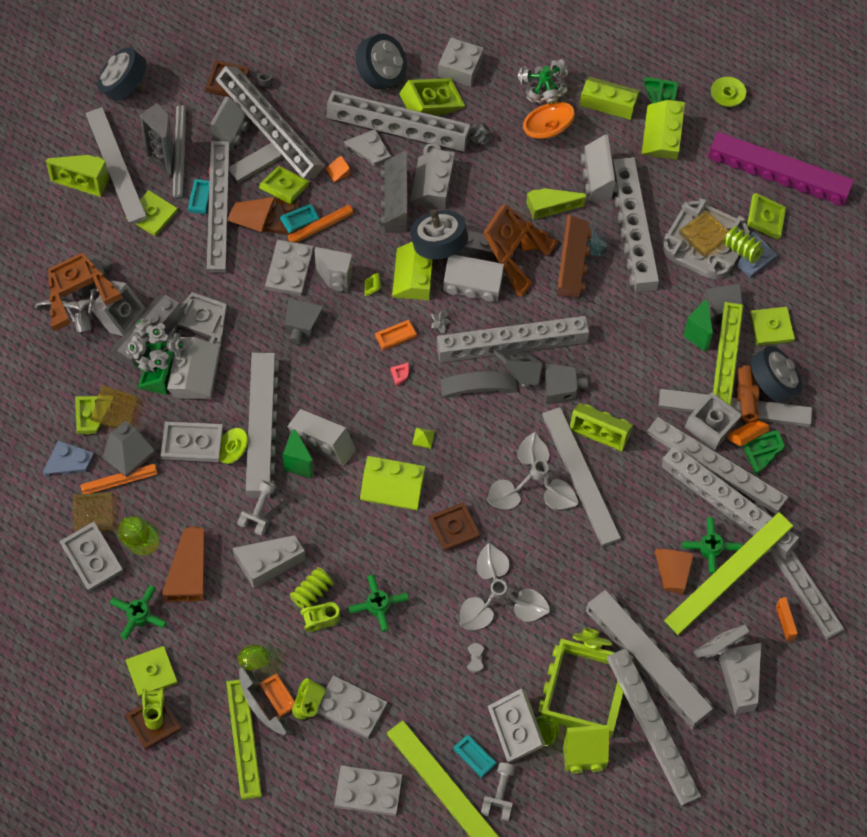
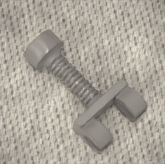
M264 480L261 481L259 486L261 495L253 511L254 513L246 510L242 511L237 522L238 526L246 527L249 519L258 522L255 533L260 536L265 533L269 521L260 517L268 495L274 493L276 485Z
M499 763L497 772L500 774V780L495 799L484 797L481 815L488 816L490 807L493 805L503 808L501 820L509 821L513 803L503 801L508 778L514 775L515 766L508 763Z

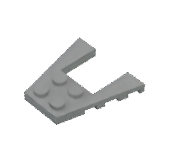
M192 292L181 305L185 316L167 335L168 338L165 343L168 342L169 338L174 337L179 327L211 338L209 342L221 347L227 304Z

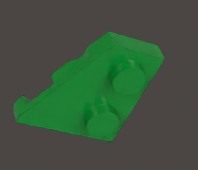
M644 77V86L651 104L665 100L675 101L678 82Z
M778 430L765 433L742 446L754 475L760 473L784 450L785 445Z

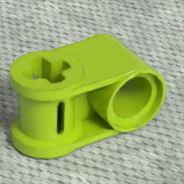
M333 602L310 606L301 610V615L304 616L306 624L304 627L306 632L335 626L341 619L339 607ZM329 612L336 613L333 617L326 616Z
M308 678L302 681L292 707V713L296 719L303 720L316 715L321 699L325 694V687Z
M164 688L153 691L142 689L145 725L149 729H158L163 724ZM153 714L158 715L156 719H149V716Z

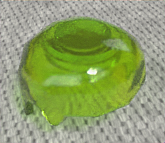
M259 644L247 645L237 655L239 666L243 667L242 665H244L247 670L259 669L270 662L267 650Z
M547 715L536 717L546 745L544 747H549L558 739L559 726L554 719Z

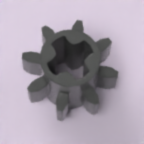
M475 123L470 128L471 134L469 137L475 144L479 145L482 142L485 145L490 140L491 136L489 134H491V130L486 124L481 123L478 125Z

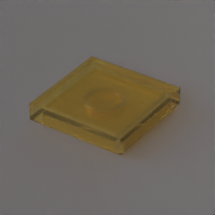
M707 210L679 230V234L703 257L720 246L729 232Z
M101 385L90 420L115 429L124 421L130 424L138 397Z
M112 492L73 495L74 533L92 522H95L99 531H113Z

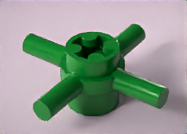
M713 517L707 518V535L702 538L701 542L682 541V549H700L701 555L708 560L709 574L711 575L717 571L716 558L723 550L738 551L742 547V543L723 542L720 535L715 533V518Z
M369 575L367 578L371 594L366 602L348 606L349 613L368 610L372 616L378 617L381 631L387 632L390 629L386 613L390 605L408 601V595L403 593L389 597L384 591L379 590L375 575ZM381 601L382 606L378 607L377 602Z
M149 585L141 600H133L129 604L115 597H112L110 600L111 605L126 611V616L129 620L120 635L122 639L127 640L135 626L142 627L148 622L163 629L165 628L167 621L152 615L148 606L150 599L156 591L154 586Z

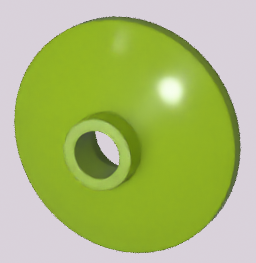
M721 77L712 84L711 96L715 102L722 106L734 107L744 101L746 88L736 78Z
M233 428L222 436L219 461L230 464L237 461L243 455L248 445V435L243 429Z

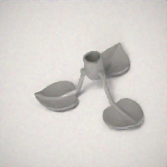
M97 287L90 290V299L67 302L68 298H61L63 306H66L72 317V322H75L76 332L92 330L90 324L92 310L90 307L95 302L94 295L99 293ZM50 299L37 303L35 310L42 305L51 304ZM89 304V310L87 315V312H82V309ZM70 307L78 309V313L74 315Z
M536 432L530 434L522 441L517 452L518 459L522 464H531L532 468L529 475L515 489L514 485L508 480L502 479L494 482L490 487L487 497L488 503L493 507L501 510H511L518 506L521 501L517 492L530 478H533L534 480L544 479L545 487L548 489L544 493V500L550 508L564 510L578 505L576 494L566 482L554 479L550 485L548 484L549 476L546 473L549 469L547 461L550 454L547 446Z
M488 543L480 552L476 566L477 572L482 579L488 580L493 577L491 595L486 604L477 597L467 599L460 609L459 626L466 630H480L487 627L494 617L493 611L488 606L493 598L501 599L505 595L516 602L514 606L515 615L524 622H533L547 615L550 609L547 601L540 593L532 589H522L518 594V599H516L507 590L506 583L503 580L497 579V577H502L508 572L509 560L502 551Z

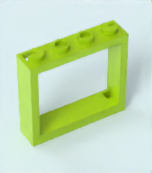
M561 639L559 646L555 645L552 656L556 657L555 663H550L548 675H551L550 682H545L543 693L546 694L545 701H540L538 712H541L540 719L571 728L602 725L549 711L564 653L609 664L607 657L615 652L591 649L584 644ZM618 680L607 725L610 728L609 738L613 736L623 695V690Z

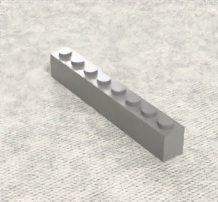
M252 353L246 473L247 499H259L261 495L259 486L262 480L274 484V480H271V474H275V463H272V457H275L276 446L272 445V440H276V428H273V422H277V411H274V405H277L278 400L277 394H274V388H278V377H275V372L279 371V360H275V353Z
M604 590L587 603L586 612L620 650L627 649L635 667L692 730L711 715L713 710L711 702L698 693L694 683L688 682L683 671L671 663L670 657L665 652L662 653L659 650L655 640L651 637L649 638L644 633L643 627L631 619L630 613L625 608H621L613 594H609Z

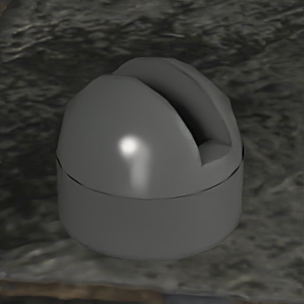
M268 73L259 74V86L261 88L270 87L272 76Z

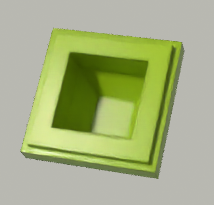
M375 273L365 279V296H369L381 289L379 273Z
M416 427L412 446L431 449L435 431Z

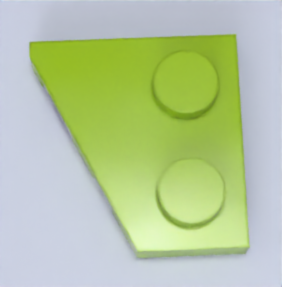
M75 396L77 434L97 433L112 404L113 396Z

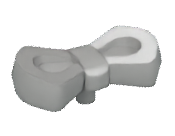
M473 643L468 647V651L472 656L467 669L473 673H479L484 669L481 662L484 647L479 643Z

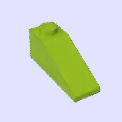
M546 188L536 189L527 193L526 203L533 220L583 207L585 206L586 195L584 193Z

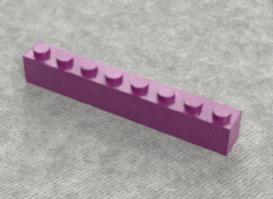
M717 132L708 158L715 162H721L732 168L744 170L749 174L761 176L765 180L775 181L782 186H789L797 189L799 192L814 195L816 198L831 201L835 205H845L854 181L853 179Z

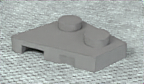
M375 129L344 141L345 148L352 149L356 152V155L366 159L373 166L384 163L391 158Z

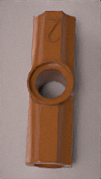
M744 365L738 368L737 401L740 402L741 419H744L745 422H752L757 420L759 416L757 403L759 387L756 385L751 366Z

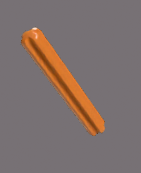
M346 205L288 235L289 242L298 243L353 215V209L350 205Z
M155 464L137 468L128 477L119 473L81 484V490L83 495L91 494L157 475V469Z

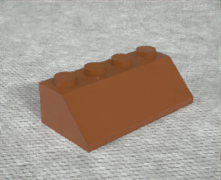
M567 215L557 295L580 298V293H584L585 288L582 276L587 273L588 264H584L585 257H589L590 246H587V239H591L592 228H589L588 221L572 215Z

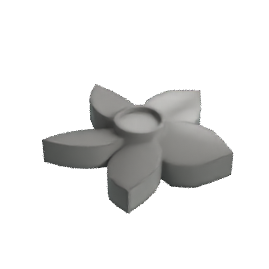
M443 310L438 315L431 314L434 320L431 328H437L441 333L445 332V325L450 323L448 319H444Z

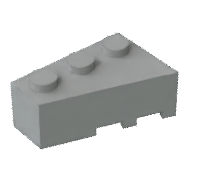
M302 409L298 411L288 425L290 432L296 429L304 444L344 467L356 451L345 427Z
M295 535L233 548L234 558L253 588L305 561V551Z
M761 643L731 648L723 652L719 657L735 715L755 711L757 707Z

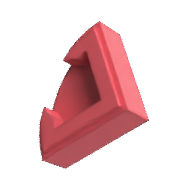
M409 363L390 368L396 386L401 385L408 378Z

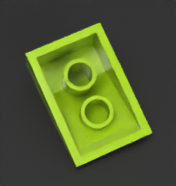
M451 78L408 80L399 93L407 109L438 117L465 107Z
M80 155L47 158L46 160L50 181L98 197L102 196L109 182L106 160L101 157Z
M609 725L567 728L563 745L565 771L578 774L582 773L583 770L600 772L607 768Z

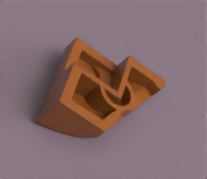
M269 197L237 202L234 204L227 221L263 232L268 214H271L275 198Z
M655 549L654 555L657 558L663 589L683 595L693 554L669 549Z

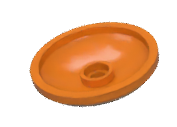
M565 102L542 105L530 112L524 119V132L536 139L557 136L572 124L575 117L574 109Z

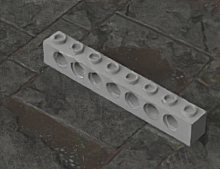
M225 66L215 80L303 179H315L325 167L322 161L238 67Z
M336 91L331 92L327 102V118L427 143H435L439 146L463 152L469 139L470 124Z
M635 158L613 159L612 165L615 178L613 193H616L617 196L615 197V207L619 208L618 222L622 223L623 227L621 228V238L625 239L624 253L628 254L627 269L631 270L632 274L630 275V285L634 286L635 292L657 290L659 280Z
M586 316L440 335L437 336L436 347L439 363L494 356V350L523 352L587 343L589 330Z
M674 445L663 457V469L754 536L772 519L771 516ZM789 531L771 549L786 560L797 547L799 537Z

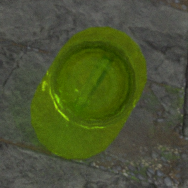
M124 517L117 527L116 532L119 540L136 555H150L155 552L159 545V537L156 531L139 517Z

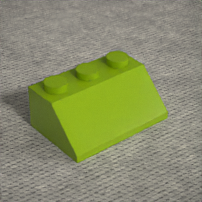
M589 77L581 93L580 106L631 120L640 90Z
M665 100L647 106L641 155L677 160L685 102Z
M412 242L397 248L392 298L429 300L433 259H427L418 255L414 250Z
M581 403L573 410L570 423L571 431L621 452L629 439L633 427L632 424L624 419H617L607 412H600L590 405H583Z
M368 456L363 475L360 500L418 510L425 477V466Z

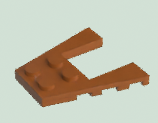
M507 205L500 206L483 232L500 264H504L503 271L519 297L525 294L532 282L510 257L524 235L526 234L544 255H550L558 243L556 239L550 238L545 231L537 229L532 222L524 220L519 213Z
M83 253L48 269L51 292L49 295L51 302L50 316L52 318L51 327L53 331L71 324L61 298L95 282L105 306L123 298L121 293L96 269L94 264Z

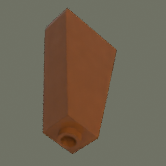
M198 526L184 528L163 589L164 602L204 601V528Z

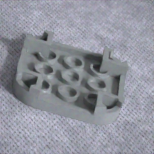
M699 198V201L685 202L670 230L665 235L663 243L664 254L671 261L704 277L721 279L727 276L739 255L737 252L732 251L731 248H727L726 244L723 245V240L734 226L739 227L738 232L744 230L743 236L749 233L748 226L744 222L745 219L740 215L738 218L732 217L706 205V200Z

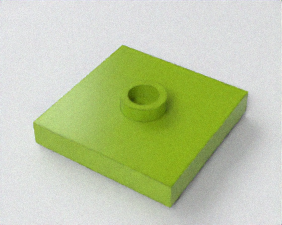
M278 166L260 183L259 188L291 204L309 186L310 181Z
M148 190L140 199L147 220L136 223V225L156 237L178 212V209Z
M755 193L752 195L747 226L770 237L779 239L782 235L786 207Z
M787 307L750 311L757 346L794 342L795 338Z
M164 646L126 659V664L139 698L142 697V689L153 691L177 684Z

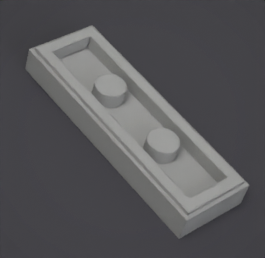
M270 143L229 167V174L238 184L282 159L283 155Z

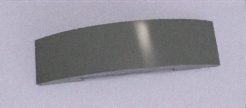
M471 372L440 380L442 398L461 397V393L498 391L499 394L517 392L516 379L511 373Z
M241 667L239 669V678L242 691L253 712L266 726L275 732L292 736L295 732L286 719L282 716L274 717L256 691V688L261 683L251 668Z

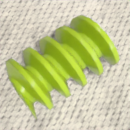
M734 226L725 236L723 245L726 244L727 248H731L732 251L737 252L738 255L743 256L744 259L749 260L752 264L757 262L764 252V248H761L762 242L758 241L755 244V237L750 239L749 233L743 236L744 230L738 232L739 227Z
M317 567V570H313L311 575L306 577V581L301 582V587H296L295 592L290 594V598L301 609H304L305 606L310 607L312 606L310 601L317 603L318 600L315 596L317 595L322 598L321 590L328 592L326 585L333 586L334 583L323 569Z

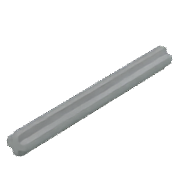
M184 105L176 107L173 173L174 198L183 197L186 106Z

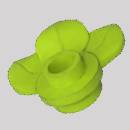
M584 628L583 632L574 633L572 637L577 641L584 642V645L591 649H601L602 645H612L609 640L599 637V631L591 628Z

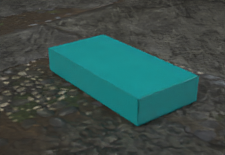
M194 179L188 212L206 215L209 203L210 181Z
M312 204L280 217L288 233L297 231L320 219Z
M469 734L453 747V750L481 779L497 764Z

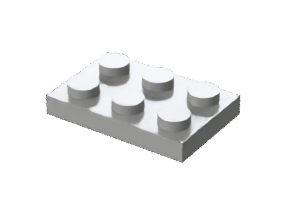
M277 240L265 290L302 296L314 250L313 246Z
M165 421L161 459L219 462L223 424Z
M95 522L59 541L89 592L124 572Z
M745 624L726 630L693 652L697 658L704 656L705 659L717 654L720 655L729 649L728 646L744 640V634L749 632Z
M333 676L325 689V694L321 699L317 714L369 739L387 706V702Z
M519 689L488 706L507 762L513 763L546 746L524 689Z
M341 766L334 808L396 816L402 774Z

